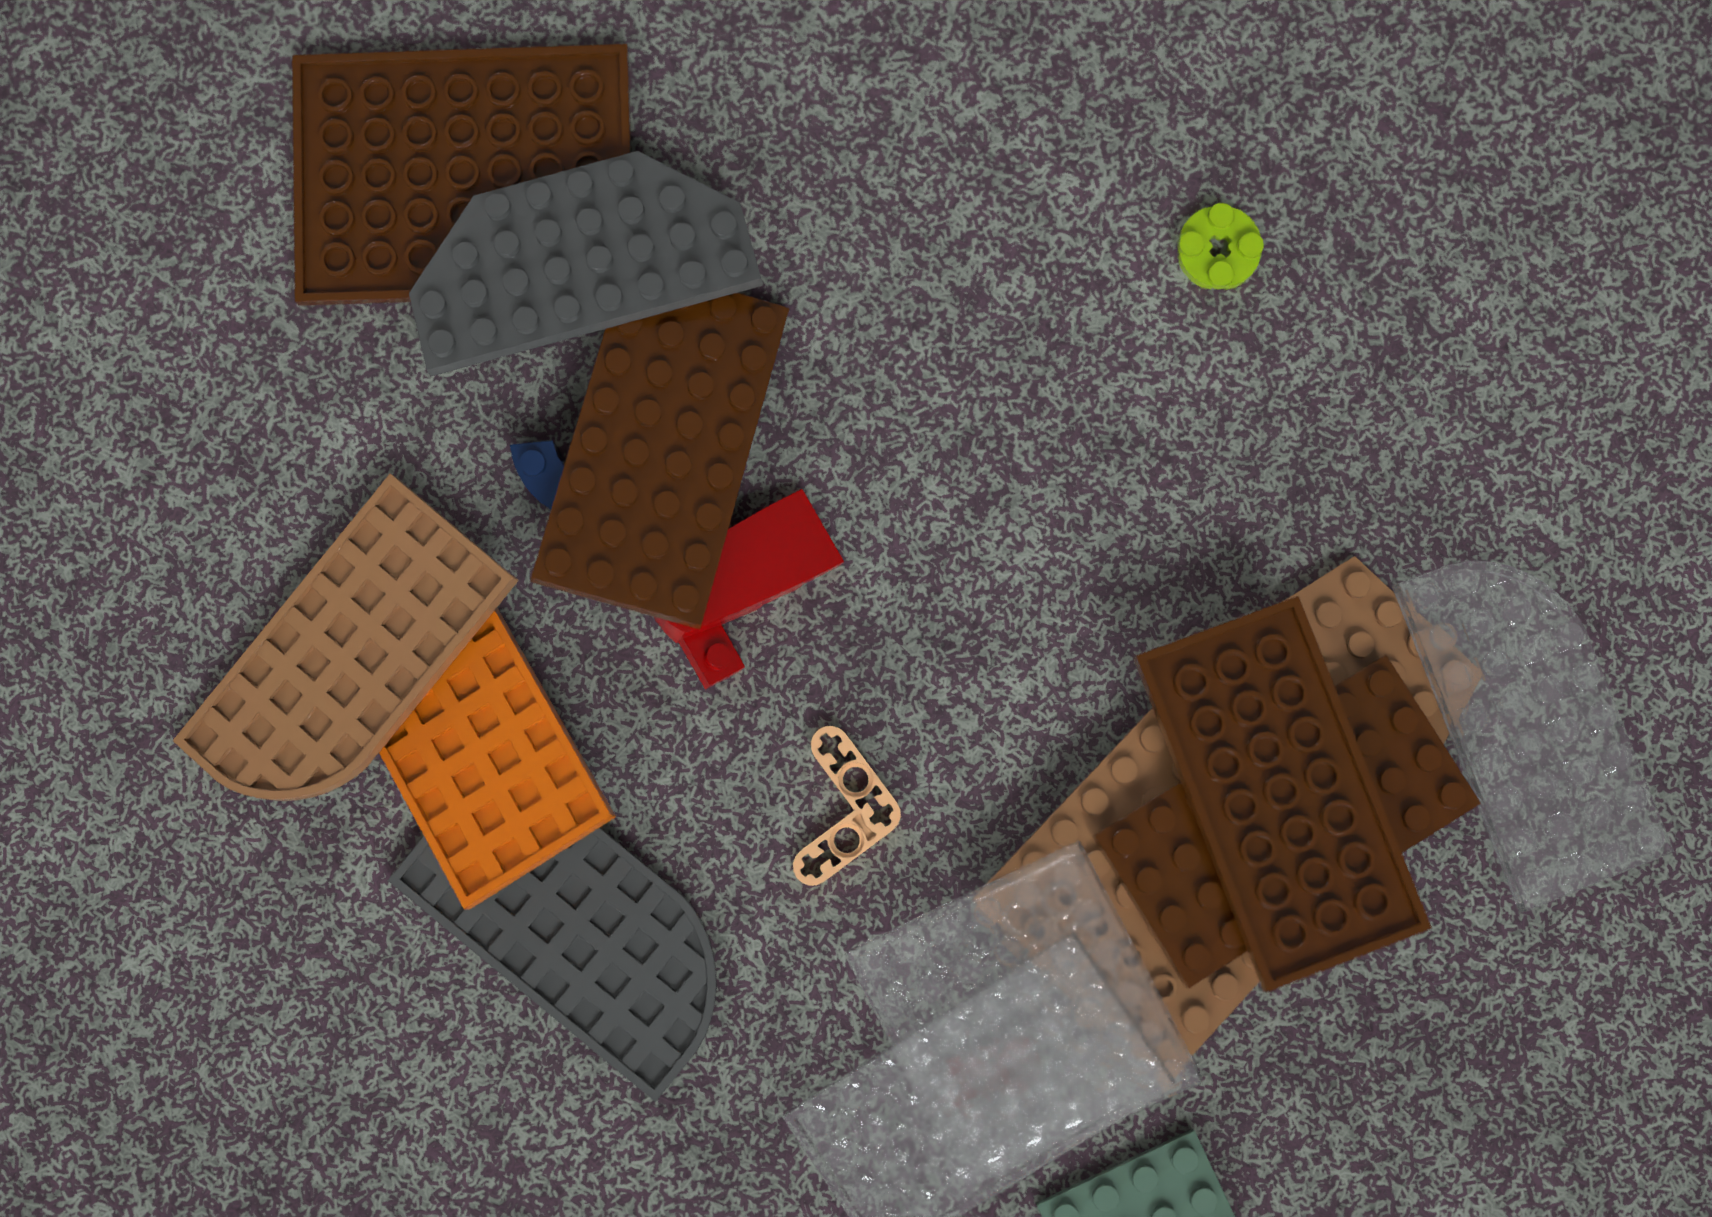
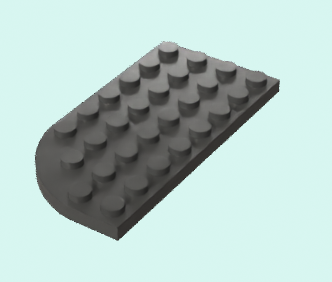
M601 827L470 910L463 909L425 837L419 841L387 880L655 1102L699 1049L707 1034L716 1002L717 971L713 948L701 918L684 895Z

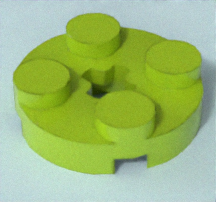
M1218 203L1213 207L1199 210L1184 224L1179 234L1177 246L1179 265L1184 274L1193 283L1202 288L1218 290L1236 288L1247 281L1256 270L1260 262L1264 242L1258 227L1247 214L1237 208H1232L1228 204ZM1213 238L1218 241L1225 239L1229 243L1227 250L1230 255L1227 257L1222 254H1218L1216 257L1212 256L1210 251L1213 245L1210 240Z

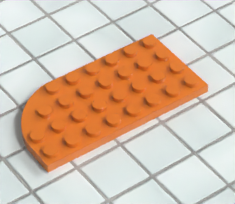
M498 608L489 616L379 752L463 909H472L616 817Z

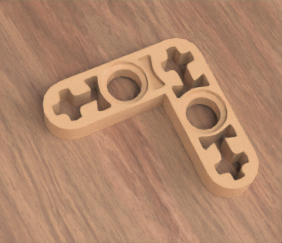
M825 726L818 729L812 737L811 750L816 760L854 811L803 848L795 856L793 872L801 883L809 886L819 885L894 830L901 818L900 808L890 792L846 733L835 726ZM825 734L830 738H834L837 735L841 738L842 742L839 743L838 749L844 758L849 751L856 757L855 760L845 763L837 774H834L830 769L831 765L838 763L832 754L826 753L822 755L818 750L823 745L820 738ZM858 767L867 773L868 784L863 791L851 792L845 788L843 777L848 769ZM874 786H877L882 794L874 796L878 804L882 807L889 804L893 809V812L889 815L892 822L886 827L881 822L874 825L869 818L872 817L874 812L867 802L862 809L855 802L867 796ZM849 827L858 833L860 843L855 851L844 853L836 848L834 838L840 829ZM827 840L831 852L841 859V862L836 866H832L831 860L828 859L820 866V870L823 873L820 877L816 878L813 874L805 877L801 872V869L805 866L802 858L807 854L813 859L817 858L825 852L818 845L822 841Z

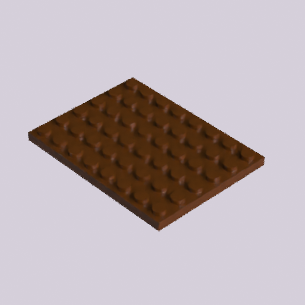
M605 44L292 55L295 303L299 306L411 302L409 292L474 195L631 153L628 45Z

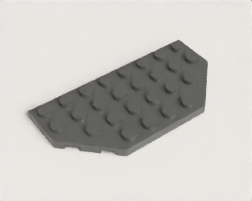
M639 151L474 195L409 292L426 370L430 376H435L763 286L740 202Z

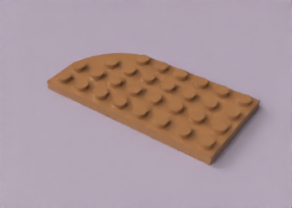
M389 474L173 739V742L218 783L243 795L265 800L293 801L328 793L346 784L368 767L519 580L401 480Z

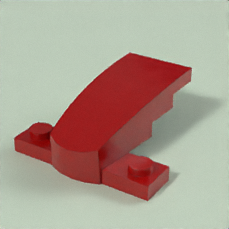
M800 489L728 529L700 629L654 617V619L667 636L675 643L680 644L706 690L745 668L722 624L754 612L764 604L799 589L803 584L839 567L844 563V560L803 489Z

